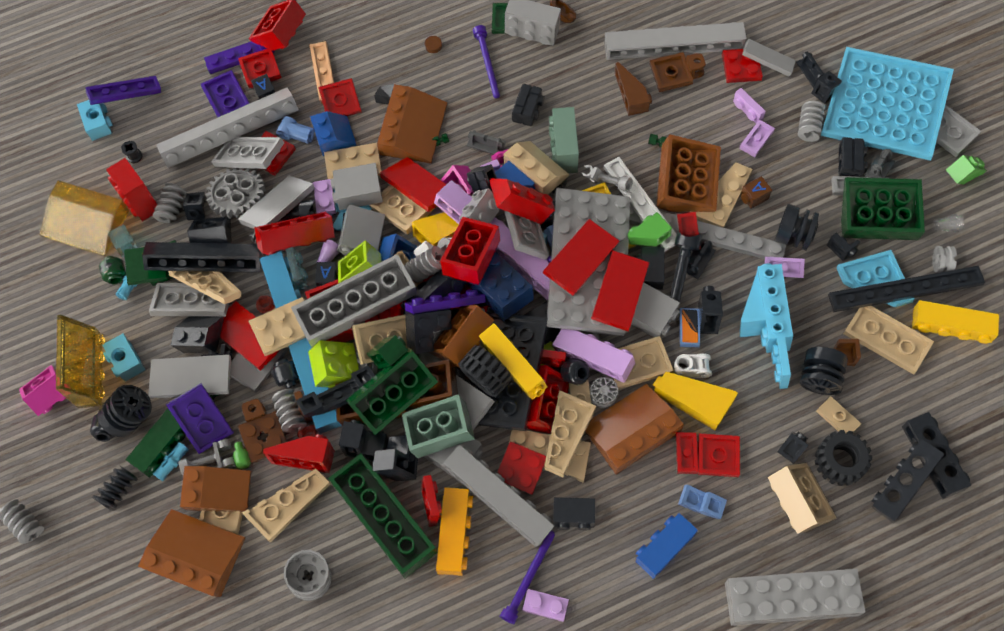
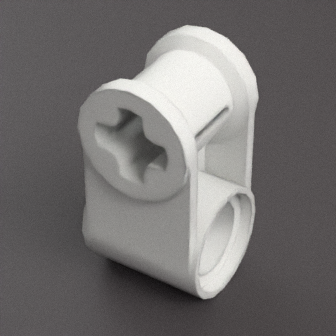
M709 354L679 355L673 365V373L684 377L708 378L712 376V371L709 368L711 356ZM683 363L687 368H681L679 364Z

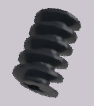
M120 466L121 469H113L116 476H108L111 483L103 482L105 490L98 489L101 496L93 495L92 497L108 509L110 507H118L115 500H123L120 493L127 495L128 492L125 487H133L130 480H138L135 475Z

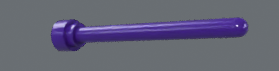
M478 25L473 28V34L479 41L492 94L497 99L500 97L485 40L487 30L484 25Z
M551 530L544 538L510 606H507L506 609L503 608L499 617L504 621L515 624L518 618L517 609L555 537L554 531Z

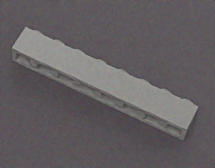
M743 22L605 32L606 60L667 56L684 52V54L744 49L746 33Z
M284 88L157 144V148L167 168H170L299 110L289 89Z

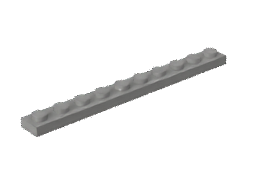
M630 205L629 223L639 226L643 222ZM660 211L677 234V230H679L677 215ZM697 221L699 234L702 235L701 242L709 240L713 246L765 259V257L783 258L786 244Z

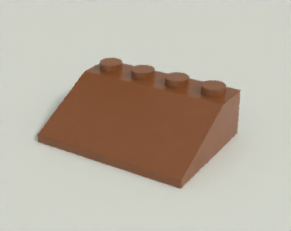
M394 84L377 142L379 154L400 159L408 157L413 161L432 164L437 140L432 139L436 136L439 137L448 105L447 102L413 87Z
M669 134L661 149L656 207L672 212H715L717 210L721 147Z
M645 384L592 418L585 432L614 473L618 474L673 438L676 432H681L684 424L673 409Z
M171 509L148 543L138 567L208 595L221 597L246 537Z

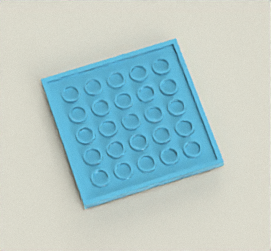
M846 47L838 78L842 82L835 88L832 94L821 136L841 140L843 137L864 139V146L882 150L890 149L895 153L931 161L954 69Z

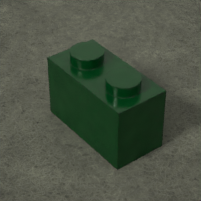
M393 335L381 340L367 355L378 369L394 364L408 349L405 347L406 343L401 337Z

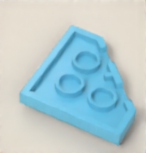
M892 250L838 264L836 267L843 284L851 288L905 279ZM915 298L889 302L886 304L892 307H898L909 303H913Z

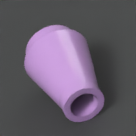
M327 239L326 243H323L317 262H331L339 253L337 251L338 244Z

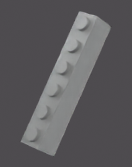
M458 445L444 461L442 467L535 547L539 546L554 527L551 523L552 519L546 514H540L536 511V506L531 501L522 499L519 496L521 493L513 486L508 487L501 475L496 472L493 474L488 470V464L481 459L478 461L472 456L474 453L468 447Z

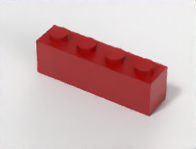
M326 211L254 227L257 248L266 255L274 254L278 250H292L295 246H309L312 242H326L327 239L335 237L332 216Z

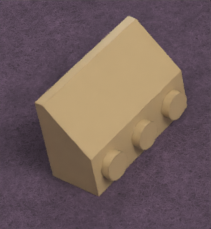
M531 141L517 142L504 153V164L507 161L514 164L535 183V190L540 193L549 194L569 177V174Z
M807 463L786 466L768 477L772 490L777 494L780 505L786 511L790 524L797 534L807 532L836 519Z

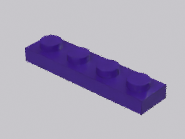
M248 42L204 57V60L211 75L240 65L238 60L240 57L268 48Z
M156 76L85 87L90 105L161 93V87Z
M467 290L466 294L453 292L449 293L447 297L433 295L427 300L414 298L412 302L405 303V310L416 314L485 303V295L478 293V290Z

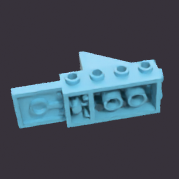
M766 263L757 268V273L741 318L740 337L761 335L762 347L765 346L766 353H771L772 364H775L774 378L775 382H779L780 389L788 388L791 377L787 351H790L793 332L782 264L772 265Z

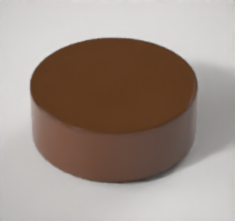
M429 36L425 40V49L429 53L439 52L442 49L441 39L438 36Z

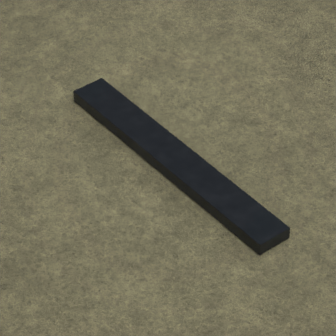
M978 265L830 292L828 297L833 312H840L982 286L986 282Z

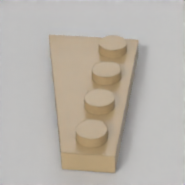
M314 469L294 481L292 485L285 489L282 488L272 497L257 503V506L250 510L247 509L242 514L271 543L331 484L317 469Z

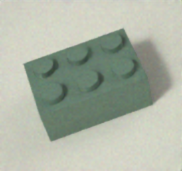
M574 107L552 108V116H549L552 160L567 173H578L579 151Z
M459 394L402 413L409 451L417 458L475 439L467 404Z

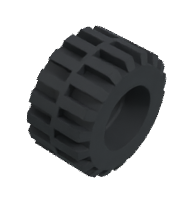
M474 345L458 363L462 372L475 385L493 397H497L512 380L508 369L490 352L477 345Z
M839 430L838 433L834 431L817 448L818 450L815 453V457H817L815 465H819L817 471L824 474L822 476L824 479L829 478V483L834 484L838 482V486H843L844 484L849 486L853 482H858L868 472V469L871 467L870 462L872 461V455H869L871 448L866 447L868 442L866 440L862 441L859 434L855 436L853 431H848L847 433L844 430ZM840 449L849 453L853 460V466L844 467L838 464L834 459L833 450Z

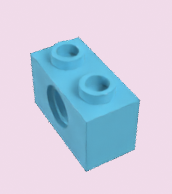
M89 100L77 104L85 131L92 141L112 134L110 126L113 125L109 116L105 114L108 110L104 103L90 105Z
M123 333L102 345L106 351L103 355L109 363L112 362L114 367L111 369L117 378L121 377L126 382L146 370L130 340Z

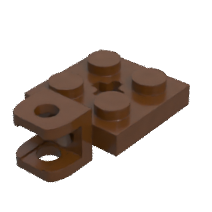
M684 52L650 60L649 65L658 91L663 92L692 85L693 79L704 76L705 71L703 68L706 66L703 55L700 53L687 55L685 58ZM669 70H672V72H676L672 75L668 74Z
M258 399L242 404V411L247 422L238 425L250 462L255 463L266 458L263 454L265 448L285 443L287 439L281 429L276 411L267 414L264 405ZM262 432L269 434L266 442L259 440Z

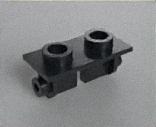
M807 51L802 54L803 58L796 61V63L814 88L817 80L825 73H823L812 57V53Z
M709 240L701 242V249L694 250L690 256L686 274L696 279L700 278L716 252L712 248V242Z

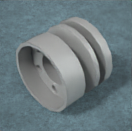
M301 550L287 560L284 567V579L290 591L297 598L304 601L316 600L322 597L330 587L332 574L325 558L320 553L313 550ZM308 573L312 575L313 580L310 582L308 579H306V575Z

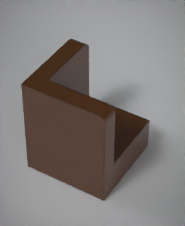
M839 339L834 346V349L841 351L848 357L847 366H855L861 358L859 339Z

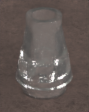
M953 214L934 220V230L959 232V230L964 229L963 216Z

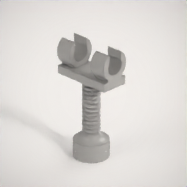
M591 165L584 166L587 169H591L589 174H582L594 184L608 182L618 185L620 190L626 192L630 191L633 180L631 177L622 176L620 179L606 175L597 167L593 168Z
M229 439L214 442L215 454H212V456H206L194 461H189L187 458L179 460L182 475H184V466H203L215 461L218 464V468L232 469L236 467L233 457L222 460L220 451L232 448Z

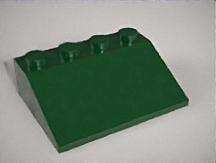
M845 177L841 216L842 237L919 240L925 233L922 179Z

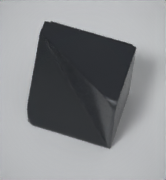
M394 84L380 86L374 95L375 102L389 104Z

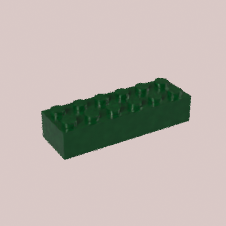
M359 454L328 478L404 579L438 553L436 547L379 475L373 471L372 466L362 454Z

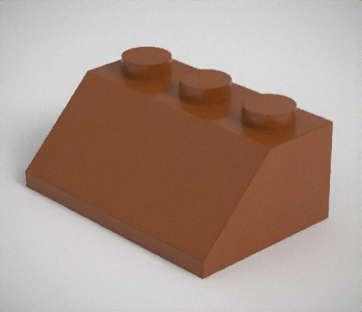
M477 305L461 306L451 319L452 329L442 331L434 342V351L429 353L442 361L449 359L454 367H459L458 363L473 346L480 345L479 335L491 326L494 319Z

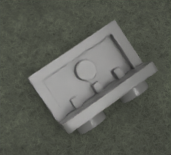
M489 188L481 191L477 190L472 195L470 203L462 209L463 213L459 219L467 217L491 223L500 209L497 208L494 195Z

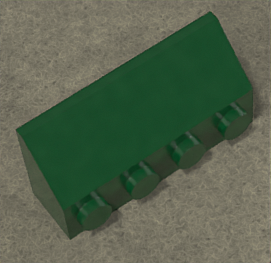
M408 348V351L394 364L381 370L351 395L347 402L376 435L438 381L417 355Z

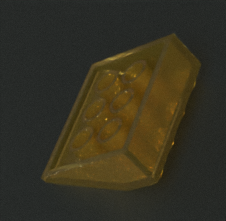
M58 180L49 195L39 235L106 256L130 210L121 199Z
M57 315L56 390L79 409L101 406L102 398H104V389L102 387V380H104L102 362L105 359L102 351V345L105 342L104 335L94 326L64 315Z

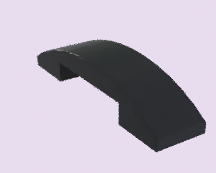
M368 365L351 373V379L318 395L315 392L297 399L296 403L304 417L330 412L348 404L347 399L375 375Z

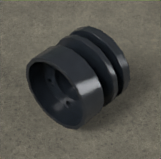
M787 204L775 241L787 245L792 237L795 238L794 247L797 248L800 240H802L801 249L806 251L815 237L819 225V213L814 212L812 218L808 219L810 210L807 209L803 217L799 216L800 207Z
M811 347L807 349L803 363L805 368H803L801 373L800 385L808 391L821 395H837L841 393L845 379L843 374L846 372L848 357L841 351L828 347Z
M122 385L99 408L97 415L99 423L110 435L126 437L132 434L151 414V400L141 388L134 385Z

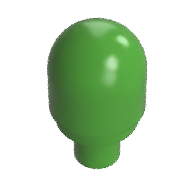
M236 442L234 444L236 451L233 452L235 466L241 470L247 469L251 464L248 452L243 448L242 442Z

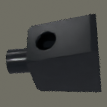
M709 285L703 287L698 303L700 334H718L723 316L721 292L715 291V288Z

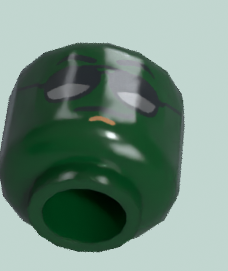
M107 256L99 264L102 280L109 284H119L123 281L124 276H126L123 260L118 257Z

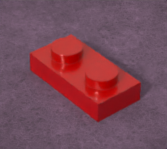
M696 212L677 214L679 231L683 236L693 237L699 234Z
M543 349L540 365L547 364L551 367L559 368L566 360V352Z
M676 432L677 474H698L697 433Z

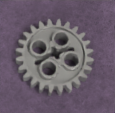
M227 168L225 174L220 172V177L214 176L215 182L210 181L211 187L206 188L208 191L206 193L208 199L206 200L211 210H214L217 215L221 214L222 217H225L227 214L229 219L233 215L238 218L239 214L242 213L243 215L265 196L264 192L266 191L260 174H257L255 170L251 172L250 168H247L245 171L244 168L239 170L233 168V171Z

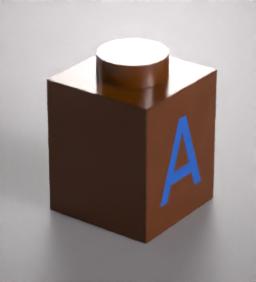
M761 176L743 186L741 199L752 209L770 198L772 189Z

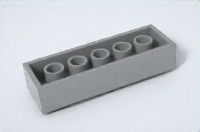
M396 254L291 307L309 344L313 347L319 340L326 341L352 328L353 325H358L417 295V291L400 257Z
M857 569L728 578L725 582L731 626L858 617L865 613Z

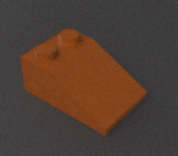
M184 466L180 507L187 511H246L249 502L251 471L207 466Z

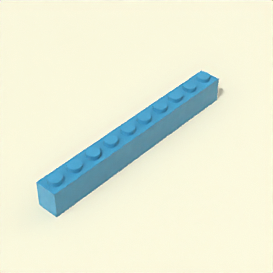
M280 251L260 258L276 308L301 298L299 289L295 290L294 284L297 283L293 272L289 273L288 270L291 267L288 257H284ZM304 338L289 345V349L304 394L308 395L315 392L318 395L328 390L329 387H315L308 353L312 347L307 338ZM336 409L312 416L319 434L342 426L337 421Z

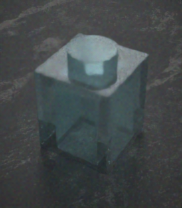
M125 225L107 233L122 258H124L125 249L138 248Z

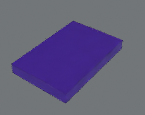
M232 70L200 84L217 118L250 104Z
M202 383L166 404L198 454L212 447L214 442L223 440L234 433Z

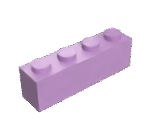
M561 329L553 343L555 351L566 352V357L583 360L588 364V367L625 383L635 365L633 354L626 349L619 350L610 342L605 341L603 343L594 335H585L578 330Z

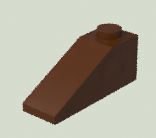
M619 62L615 63V76L628 116L649 112L650 104H652L651 94L647 93L646 87Z

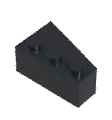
M441 269L426 281L427 284L419 291L416 290L417 295L411 297L407 302H412L414 298L427 300L433 295L447 297L449 293H461L467 281L445 276ZM405 302L399 305L403 309H405Z

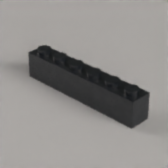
M146 242L142 253L144 270L260 272V258H262L257 244Z

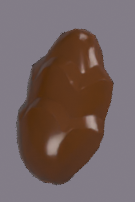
M562 0L549 1L550 6L561 8V22L573 23L576 20L575 11Z

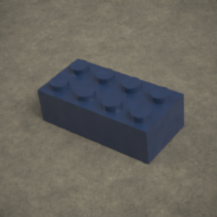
M496 251L480 284L467 282V285L472 290H478V293L485 295V303L503 321L534 300L533 286Z

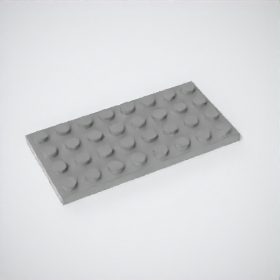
M556 188L551 261L588 219H591L620 241L614 251L628 255L629 240L627 238L629 232L630 197ZM611 253L574 296L551 279L549 280L547 327L624 336L625 330L591 319Z

